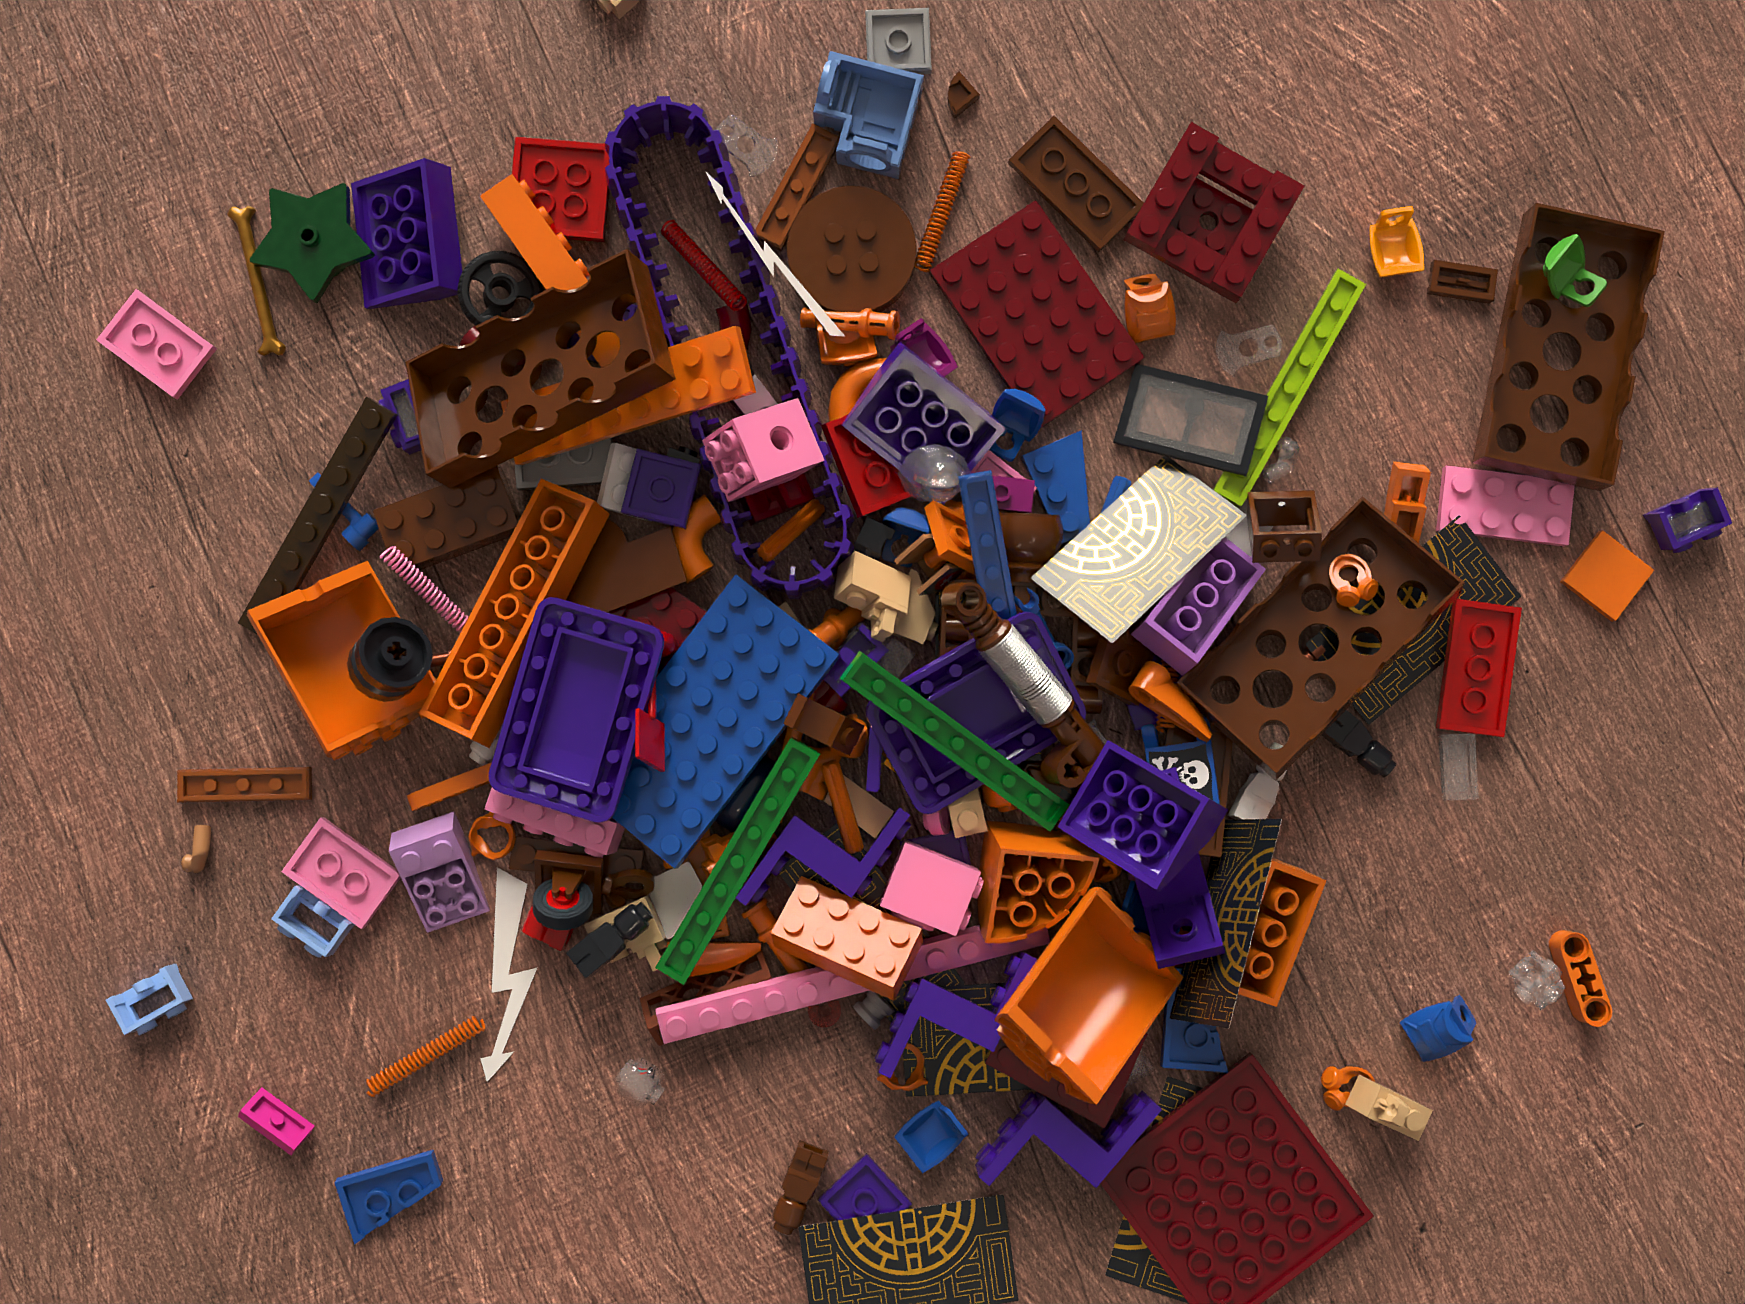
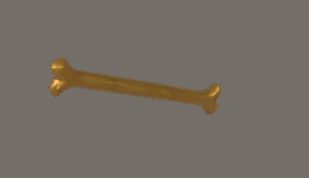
M232 206L227 215L238 227L263 334V343L257 352L263 356L270 353L280 356L284 354L286 346L276 336L261 268L250 262V257L256 250L250 225L251 218L256 213V209L251 206L243 209Z

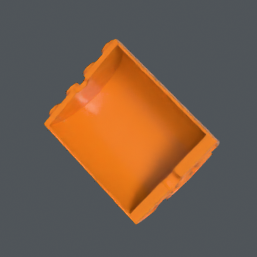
M368 561L319 580L307 589L295 590L247 611L249 621L328 758L338 760L352 751L355 756L360 755L373 747L372 743L382 738L384 742H387L402 733L401 729L409 725L414 719L419 716L421 719L425 718L419 712L436 681L430 669L410 694L399 700L387 702L367 697L356 688L349 677L347 667L349 652L368 626L381 618H400Z
M1101 887L1091 888L1085 893L994 1020L1000 1024L997 1032L1003 1042L1027 1067L1048 1083L1053 1077L1064 1084L1065 1092L1070 1096L1095 1105L1103 1097L1184 978L1175 968L1176 965L1158 969L1150 936L1143 932L1136 933L1133 929L1135 927L1133 918L1125 911L1120 910L1111 901L1112 896Z

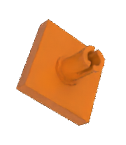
M935 500L931 501L924 509L936 546L923 555L925 563L931 569L934 568L935 571H938L948 561L975 575L965 516Z

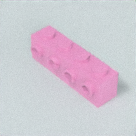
M493 787L484 810L494 813L493 818L498 821L512 824L514 820L524 824L523 829L537 835H542L543 832L554 835L553 840L566 846H573V843L585 847V853L594 857L603 858V855L617 852L625 830L613 818L601 823L592 822L494 790Z

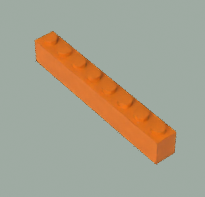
M511 174L480 196L546 290L551 287L560 290H572L588 282L587 277L590 274L587 271V267L580 258L574 262L568 253L573 248L562 232L555 235L549 225L554 223L545 208L543 206L538 209L531 201L535 194L525 180L518 183L513 174ZM581 331L576 332V333L578 334V336L580 337V336H581ZM604 332L597 336V344L592 355L601 368L611 364L617 357L620 350L619 337L613 332Z

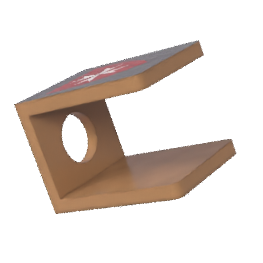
M932 533L920 536L894 559L896 565L918 563L929 577V580L916 590L919 596L941 592L942 587L947 582L957 579L966 571L952 563L945 565L938 571L927 566L923 555L936 546Z

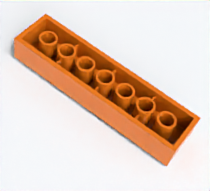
M542 478L540 479L419 712L420 715L490 749L504 722L539 603L549 597L567 599L610 515L595 500Z

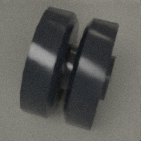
M398 617L381 618L368 626L350 650L347 661L349 677L356 688L371 699L383 702L399 700L410 694L424 678L431 667L433 653L429 639L423 630L414 623Z

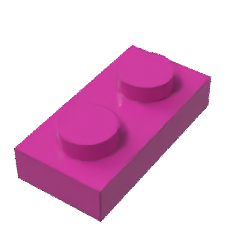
M262 1087L238 1114L241 1120L291 1156L312 1133L315 1127Z

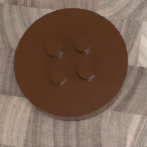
M840 186L829 189L811 199L800 210L792 223L787 242L789 270L823 310L860 313L861 310L869 308L873 312L880 313L893 305L902 296L913 276L916 261V239L913 227L901 207L887 195L877 190L863 186Z

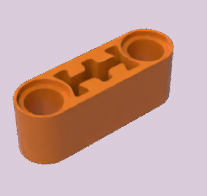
M1567 930L1555 932L1549 940V949L1572 1016L1577 1021L1594 1027L1606 1025L1612 1017V1007L1589 940L1583 934ZM1569 938H1572L1574 950L1567 954L1564 945ZM1591 1002H1594L1596 1012L1592 1017L1588 1018L1586 1008Z

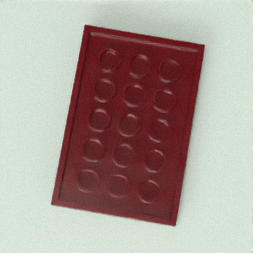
M1036 200L932 268L929 272L1007 388L1027 392L1043 404L1045 417L1041 428L1145 358Z

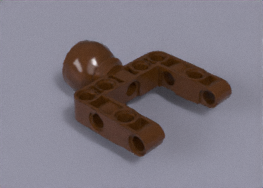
M999 513L1013 595L1019 598L1023 605L1030 601V594L1027 591V588H1029L1039 597L1038 606L1042 616L1069 617L1072 620L1071 645L1067 647L1072 650L1074 660L1067 669V672L1085 706L1086 714H1100L1103 691L1086 682L1088 674L1081 675L1079 673L1078 663L1084 657H1089L1093 661L1101 634L1063 604L1056 609L1050 607L1048 604L1049 593L1031 579L1060 549L1063 540L1061 515ZM954 579L942 587L939 604L937 658L974 638L955 616L945 612L941 604L942 592L951 583L973 582L977 584L976 580ZM966 597L965 601L962 603V606H963V607H964L965 604H966L967 597ZM1016 606L1017 614L1024 612Z

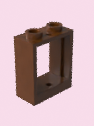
M1314 490L1248 492L1247 523L1252 563L1321 561L1322 530ZM1285 502V505L1279 506L1278 503ZM1306 525L1307 531L1260 532L1259 526Z

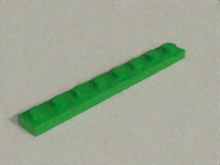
M861 651L858 652L839 678L1051 832L1069 807L1067 802Z
M794 737L789 739L655 967L656 969L683 985L686 983L821 753Z

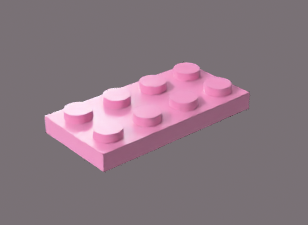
M1445 466L1442 468L1436 531L1442 530L1460 515L1461 517L1454 523L1463 524L1466 522L1475 536L1565 547L1569 545L1574 485L1528 475Z

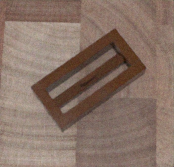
M1433 260L1431 262L1430 269L1432 270L1428 279L1430 284L1427 288V294L1487 304L1494 301L1498 269L1441 260ZM1439 271L1489 279L1487 283L1439 275ZM1438 283L1485 290L1487 293L1438 286Z

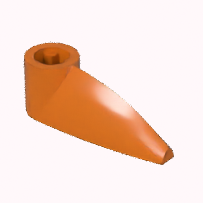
M1153 661L1145 662L1128 689L1131 696L1169 722L1207 743L1212 737V733L1193 701L1170 680L1171 675L1165 667Z
M710 941L689 977L715 973L734 967L760 952L761 942Z

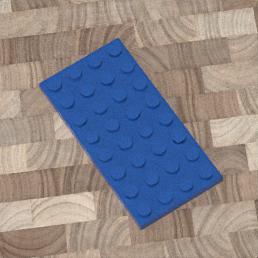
M735 574L656 677V719L664 723L665 772L654 769L637 759L634 754L617 810L612 818L674 869H678L786 729L787 725L783 723L797 694L799 693L809 698L841 655Z

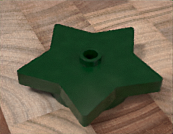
M341 183L309 198L271 188L269 190L272 228L250 257V262L258 267L290 273L309 299L314 303H318L335 276L340 274L346 267L371 259L375 254L350 226V188L345 183Z

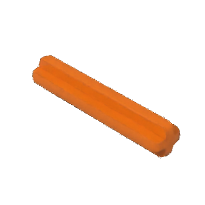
M812 499L757 549L758 556L762 557L765 562L773 560L825 512L824 505L820 504L819 500Z
M836 760L822 764L821 770L845 850L849 854L860 852L863 850L864 845L841 766Z

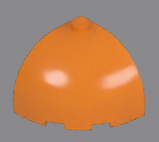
M986 821L988 831L984 832L979 871L981 872L979 877H982L984 882L978 896L979 925L984 942H1014L1026 939L1028 934L1044 927L1049 929L1067 916L1073 904L1081 895H1085L1096 873L1100 857L1096 851L1074 837L1055 830L1050 832L1046 828Z

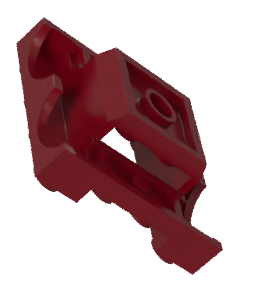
M1190 122L1123 240L1236 304L1246 290L1305 186L1278 170L1274 174L1218 143L1219 137ZM1198 174L1254 204V208L1251 209L1198 179ZM1204 215L1212 216L1216 221V228L1212 230L1202 228L1199 222L1200 217Z

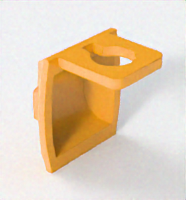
M1413 206L1383 210L1380 212L1376 224L1369 226L1371 255L1379 278L1424 271L1422 242L1413 218L1411 219L1414 213ZM1402 215L1396 218L1395 221H1389L1388 219L1392 216Z

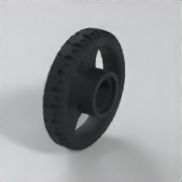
M489 251L478 255L464 268L458 283V300L461 309L467 319L476 326L496 315L501 317V312H506L513 307L516 298L522 297L531 301V297L543 292L542 283L525 259L507 251ZM503 263L513 266L525 278L516 283L515 279L508 274H493L491 264ZM471 280H477L485 286L483 300L488 309L481 314L474 308L470 299L469 286ZM498 286L504 287L508 291L509 297L498 299L493 295L492 289ZM532 301L522 316L528 314L533 309L534 303Z

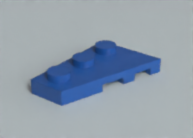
M1082 430L1024 454L1021 457L1030 479L1035 480L1036 493L1045 513L1061 515L1063 525L1061 545L1070 542L1090 524Z
M1175 967L1181 974L1182 967ZM1176 988L1164 1007L1160 1066L1172 1069L1228 1072L1216 1026L1169 1018Z
M434 1149L336 1179L334 1183L354 1245L365 1238L368 1233L390 1221L394 1215L406 1207H410L441 1186L443 1177Z

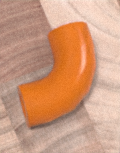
M874 358L858 362L840 375L830 394L828 407L829 422L850 413L879 367L887 358Z
M705 494L693 501L686 529L673 527L672 529L687 584L696 581L714 567L703 549L702 540L711 528L722 521Z

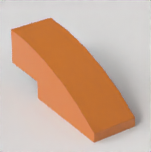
M1393 462L1384 515L1419 543L1427 510L1424 502L1431 472L1425 465Z

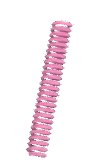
M392 546L380 555V559H383L392 550L384 559V562H387L395 555L388 562L387 566H391L400 557L391 567V570L396 569L395 573H399L408 565L399 574V577L404 576L403 581H406L416 572L407 581V584H411L410 588H414L423 579L414 589V592L419 591L418 595L423 594L422 599L427 598L426 603L430 602L429 606H433L443 597L433 607V610L438 609L437 613H441V617L447 615L444 621L449 620L448 624H452V628L457 626L456 631H460L467 622L468 616L464 615V612H461L457 605H453V601H449V597H446V594H442V590L434 587V583H431L427 576H423V572H419V568H415V565H412V561H408L404 554H400V550H396V546Z

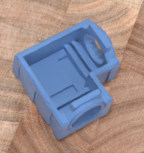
M832 51L829 52L828 62L825 63L818 87L813 117L814 124L824 128L825 126L834 128L835 131L841 132L836 150L838 164L899 179L902 159L904 160L910 138V129L913 127L918 109V99L921 98L924 75Z

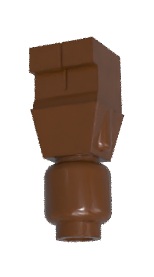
M799 1140L781 1186L784 1194L779 1197L772 1215L775 1221L773 1228L778 1232L792 1235L793 1230L800 1227L807 1209L806 1202L814 1196L829 1151Z

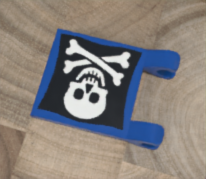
M1204 717V719H1205V721H1206V723H1207V725H1208V727H1209V729H1210V722H1209V720H1208L1206 717ZM1153 724L1142 726L1141 730L1147 763L1159 770L1176 767L1180 782L1220 804L1211 738L1207 743L1197 738L1196 742L1159 747L1156 727Z

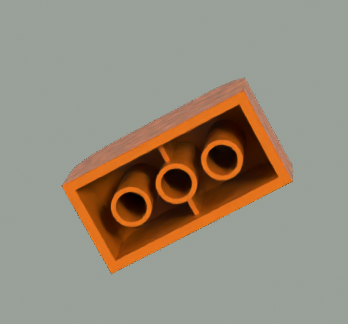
M1272 858L1238 991L1239 995L1277 1007L1326 880L1301 868Z

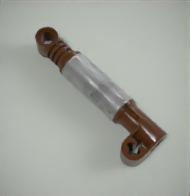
M973 582L949 584L945 587L941 596V604L945 612L955 616L965 629L968 630L970 635L974 636L976 641L975 647L980 655L991 665L993 670L1005 682L1012 693L1015 694L1017 699L1020 700L1021 704L1033 716L1035 721L1041 727L1048 728L1059 741L1042 761V777L1049 784L1068 788L1077 787L1086 779L1105 744L1075 709L1072 696L1062 686L1056 676L1051 673V670L1046 667V664L1033 651L1031 646L1027 644L1013 624L999 617L992 606L988 604L984 589L979 584ZM963 592L966 594L967 601L964 607L962 606L960 600Z

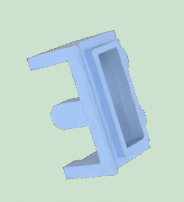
M300 885L293 887L271 918L279 924L277 929L282 934L292 939L296 936L306 943L304 948L309 953L319 958L322 955L324 957L333 955L355 925ZM301 903L339 929L331 941L293 915Z
M172 964L159 969V973L133 984V987L124 993L106 999V1002L123 1034L126 1035L137 1031L140 1036L157 1027L158 1025L155 1020L166 1014L167 1018L170 1019L187 1010L185 1003L192 1000L193 997L179 973L177 964ZM169 985L176 999L140 1019L133 1005Z

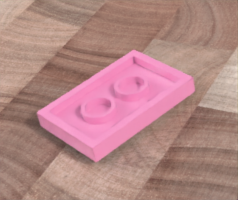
M135 289L96 339L177 400L217 350L216 347L137 289Z
M320 817L281 871L360 929H364L401 878L396 868L324 817Z

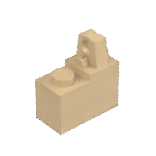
M855 551L838 566L834 599L846 603L852 608L861 610V616L871 620V638L883 642L893 634V630L898 626L899 620L907 614L911 576Z
M648 895L630 904L638 905L642 902L650 910L654 918L649 921V928L632 941L627 940L626 949L618 954L614 960H611L610 963L628 956L627 949L631 948L633 953H637L639 959L646 956L653 972L658 970L655 967L663 955L661 949L667 947L665 942L666 935ZM630 904L584 924L587 933L595 931L605 922L614 923V917Z
M1360 1074L1345 1104L1364 1116L1417 1141L1420 1140L1433 1111Z

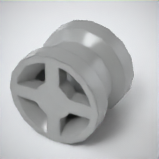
M871 990L867 991V997L863 1001H857L853 1005L855 1011L874 1030L880 1026V1021L885 1016H890L894 1012L891 1005L880 994Z

